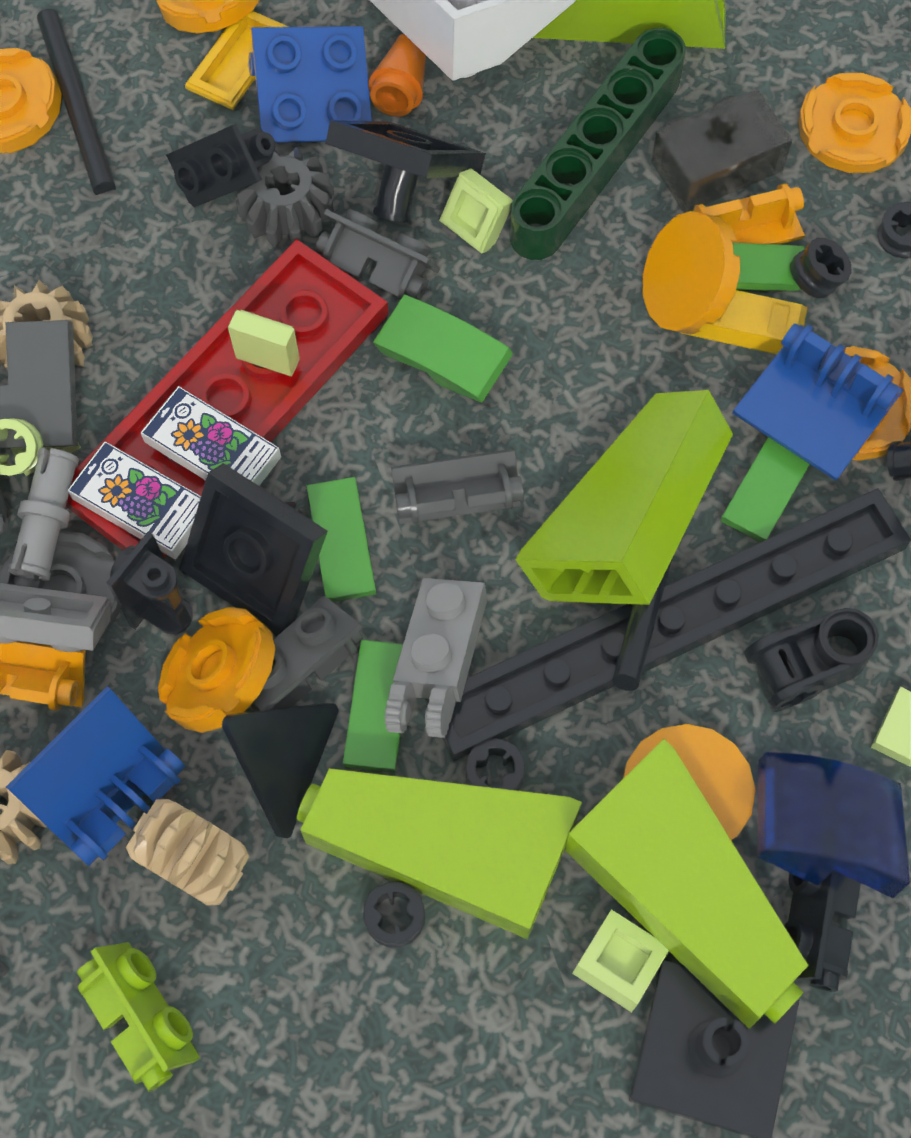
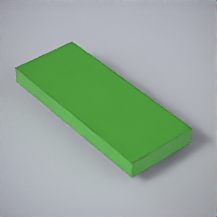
M732 243L733 254L740 256V276L736 289L801 290L793 279L791 262L794 256L805 250L804 246Z
M768 437L722 515L720 522L759 542L767 540L810 464Z
M351 477L306 485L312 521L328 531L319 554L325 597L332 602L377 595L356 478Z
M361 640L343 767L396 773L401 733L387 732L385 707L387 706L390 688L393 684L403 644Z

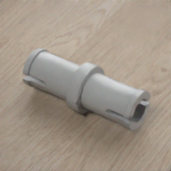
M40 448L37 454L38 460L28 500L20 501L17 516L22 519V524L8 572L30 580L49 581L51 576L50 569L60 529L67 528L70 512L65 508L69 496L68 489L71 486L79 458L63 450L50 448L49 452L46 448Z

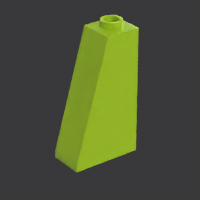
M576 0L533 38L633 44L638 36L646 30L667 28L680 35L686 47L725 49L726 3L725 0Z
M710 391L656 393L524 545L515 560L542 598L557 602L650 605L733 436Z
M663 739L568 833L565 851L749 1029L763 1014L775 1024L804 993L794 981L807 968L808 964L676 750Z
M329 768L321 786L312 783L300 804L297 821L303 823L300 831L306 844L393 882L409 885L416 892L528 940L566 848L568 833L574 828L579 816L582 802L567 796Z

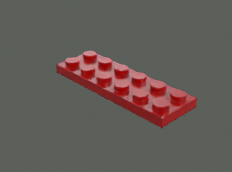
M296 239L75 469L71 485L101 445L107 442L201 496L206 480L146 444L141 435V431L177 387H181L257 435L272 442L389 315L388 302ZM236 310H244L294 328L300 360L292 377L235 357L228 326ZM69 494L66 507L122 551L132 545L136 547L141 539L72 500ZM162 552V555L165 558L167 554Z

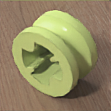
M1 419L0 441L8 438V429H14L17 431L14 439L25 440L26 452L16 454V465L7 462L8 454L0 455V475L12 476L29 472L36 466L38 450L43 448L44 445L40 432L33 424L23 419Z

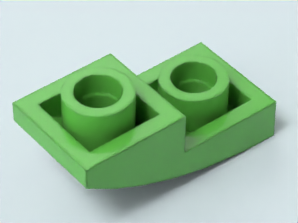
M405 294L373 341L378 350L386 356L427 372L432 380L440 386L481 403L514 354L508 346L478 328L443 310Z

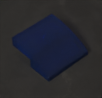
M765 752L758 760V858L817 886L834 870L886 896L895 898L910 884L901 783L870 770L833 759L794 753Z

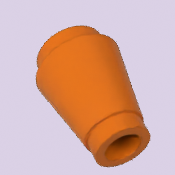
M404 33L397 37L396 42L369 79L372 103L382 113L394 117L409 114L412 109L421 103L423 98L426 55Z

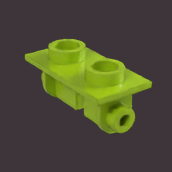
M129 942L95 947L90 951L94 959L78 969L77 974L82 982L77 988L85 998L103 1030L111 1028L123 1017L127 1021L129 1027L115 1037L111 1043L135 1084L143 1082L148 1092L153 1091L173 1076L170 1070L194 1063L200 1059L199 1054L190 1042L193 1038V1032L188 1020L179 1010L168 1006L154 983L156 980L155 968L144 953L136 948H132Z

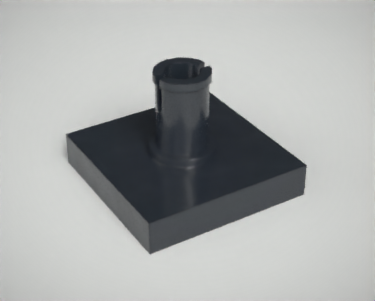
M330 120L325 143L385 164L373 214L401 223L409 222L410 220L409 214L418 176L424 178L459 177L460 172L471 168L481 175L486 155L484 152L389 121Z
M222 463L208 472L179 570L235 608L248 610L271 632L278 636L297 618L328 531L310 520L303 507L299 508L298 511L295 510L297 503H284Z
M663 960L657 978L629 1101L752 1138H772L800 999L775 1024L763 1014L749 1029L685 966Z

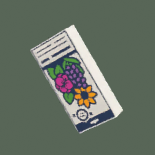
M179 386L141 431L142 438L146 444L206 480L208 472L224 463L260 486L281 458L279 447Z
M107 442L101 445L68 489L72 500L139 539H142L148 531L154 534L161 552L175 560L187 545L201 498L198 494Z

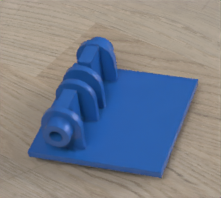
M363 26L251 28L253 53H249L248 66L250 76H255L260 130L269 133L275 143L326 142L330 120L372 121Z
M794 323L781 342L784 345L783 348L738 403L732 414L837 481L904 390L892 383L894 377L888 374L886 377H883L860 362L862 357L855 354L851 357L845 353L846 347L840 344L835 347L815 334V328L810 324L803 327Z
M107 686L6 788L82 861L90 866L98 857L104 861L108 857L107 853L126 835L116 823L121 820L133 830L136 823L126 813L135 805L143 813L147 814L150 807L141 797L145 794L153 802L156 799H161L173 785L177 786L181 782L177 775L186 766L169 749H164Z

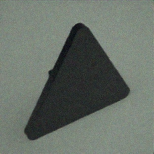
M334 703L229 714L222 721V728L277 837L290 838L293 833L300 804L313 781L339 713L338 707Z

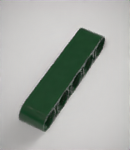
M652 28L638 36L516 194L511 204L510 243L514 251L521 257L529 260H542L552 256L560 248L674 96L680 84L686 53L685 43L676 32L667 28ZM530 224H541V225H544V226H542V227H534V226H531Z

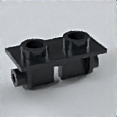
M233 124L166 156L174 171L177 185L184 192L188 203L193 207H197L261 181L262 179L257 168L267 164L272 159L276 145L273 137L267 132L253 129L241 134L237 124Z
M148 531L136 547L132 545L121 552L111 568V578L106 583L130 627L136 630L143 619H145L164 633L178 634L190 626L193 612L190 604L179 594L177 589L178 579L174 568L165 561L154 534Z
M839 840L801 846L800 854L792 863L789 871L788 882L793 895L789 919L784 925L808 964L807 968L795 980H811L810 986L831 992H837L839 981L847 979L853 931L832 924L833 915L846 919L856 918L861 879L864 870L858 866L859 855L842 850L843 842Z

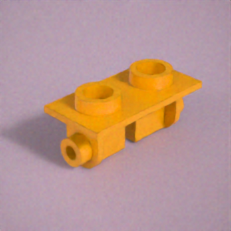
M786 183L778 185L774 191L709 207H705L703 204L694 206L693 212L716 216L727 223L733 229L737 242L731 240L732 243L780 245L804 239L805 237L795 211L802 210L804 207L802 191L799 187L790 188Z
M24 641L0 643V694L9 695L11 699L48 704L49 709L59 711L63 705L82 707L85 688L86 650L63 652L54 649L51 645Z

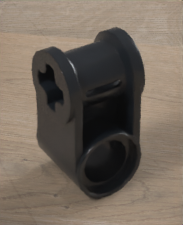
M842 608L794 628H785L773 632L747 647L744 655L748 663L757 665L772 695L768 700L772 712H780L810 700L822 691L849 681L861 674L878 646L879 634L875 623L868 615L857 609ZM833 636L848 638L857 647L858 655L848 657L838 654L830 646L828 638Z

